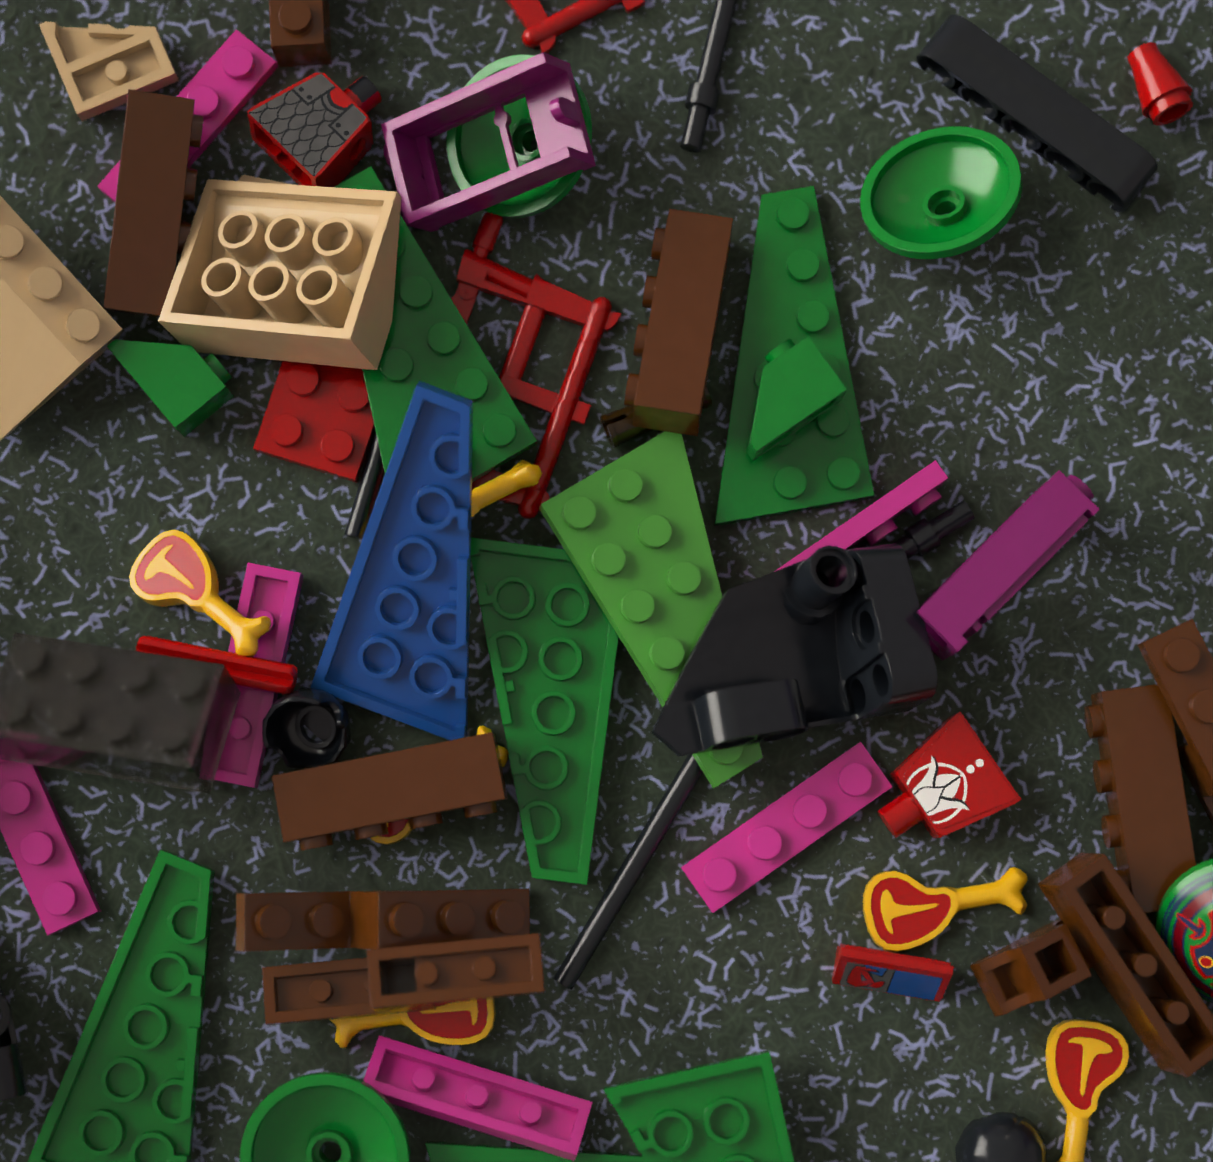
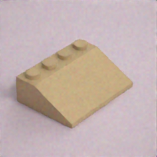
M207 179L158 322L182 345H191L198 353L377 370L393 319L401 196L397 191Z
M0 196V441H2L103 354L111 342L120 338L123 329Z

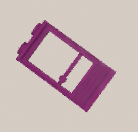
M545 52L381 124L385 139L384 156L389 167L392 169L397 192L401 196L400 215L407 226L429 232L439 230L442 226L580 169L585 171L596 166L570 63ZM525 97L540 158L519 166L509 130L512 118L508 112H505L504 106ZM495 110L494 123L499 126L510 170L444 198L430 138Z
M1058 470L920 606L916 613L924 620L931 650L942 661L958 652L968 642L966 639L978 632L983 627L982 624L990 620L1088 519L1100 510L1091 501L1094 495L1082 480L1072 474L1066 477Z

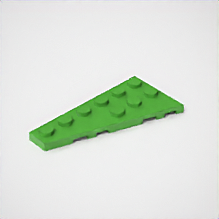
M666 431L552 497L539 507L542 515L662 707H664L702 631L723 597L682 434ZM759 743L692 754L713 788L763 758Z

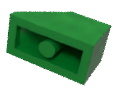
M809 336L796 345L792 339H788L765 356L768 364L763 367L747 448V454L752 461L842 401L847 391V388Z
M116 339L107 346L169 422L184 437L234 397L224 385L232 376L212 353L202 359L191 345Z

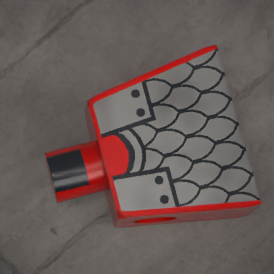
M315 72L256 104L247 111L251 137L298 185L335 187L343 181L373 145L372 121L367 113L381 103L382 98L375 85L364 76H361L346 89L341 90L325 73Z

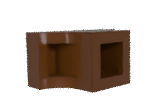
M1060 918L970 965L994 1016H1002L1030 1003L1048 1000L1092 976L1089 970L1092 968L1091 964L1075 942L1067 924H1064Z

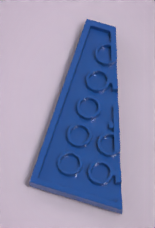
M420 381L414 390L310 688L329 692L336 698L444 739L455 740L467 737L473 401Z

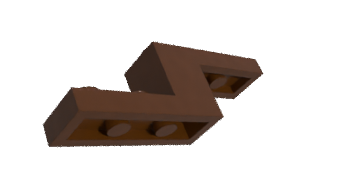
M1190 619L1137 646L1187 741L1177 746L1179 759L1213 825V658L1193 619Z
M527 888L236 893V951L243 952L334 948L381 949L530 934V892Z
M540 933L367 950V957L262 967L265 1024L268 1026L435 1010L436 1004L545 993Z

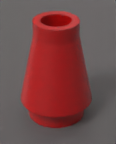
M1155 42L1145 43L1135 48L1127 56V60L1132 68L1144 117H1150L1154 125L1161 126L1181 118L1192 108L1193 102L1190 98L1192 88L1163 56Z

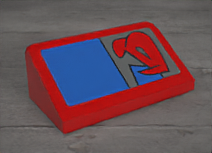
M840 943V946L837 945L832 983L940 1002L953 975L954 966H951L950 962Z

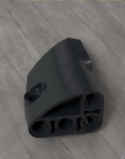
M897 543L844 550L838 546H825L819 548L806 560L728 589L690 653L659 715L652 734L679 757L781 740L802 734L811 727L908 712L932 698L937 689V669L924 620L916 613L920 609V604L905 551ZM816 569L824 573L830 587L819 580Z

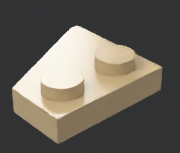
M47 21L39 24L76 114L81 121L127 103L128 89L154 92L179 81L156 27L130 25L124 29H117L109 24L88 23V28L59 27L56 22Z

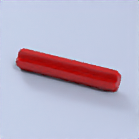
M152 636L140 637L135 650V662L141 666L280 694L293 692L297 683L298 668L292 664L242 656L237 653Z

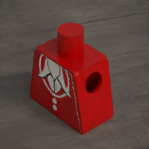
M960 711L947 718L889 774L902 794L877 812L895 838L919 822L924 824L932 838H941L1012 806L1020 801L1021 798Z

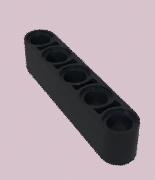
M955 14L948 16L916 57L917 63L922 70L926 71L929 68L944 79L941 84L964 101L968 102L969 99H972L986 110L983 115L1008 133L1012 130L1017 132L1028 141L1026 144L1028 148L1050 164L1056 161L1071 172L1068 176L1094 196L1097 192L1113 203L1111 209L1116 212H1124L1128 209L1158 169L1156 160L1143 147L962 16Z

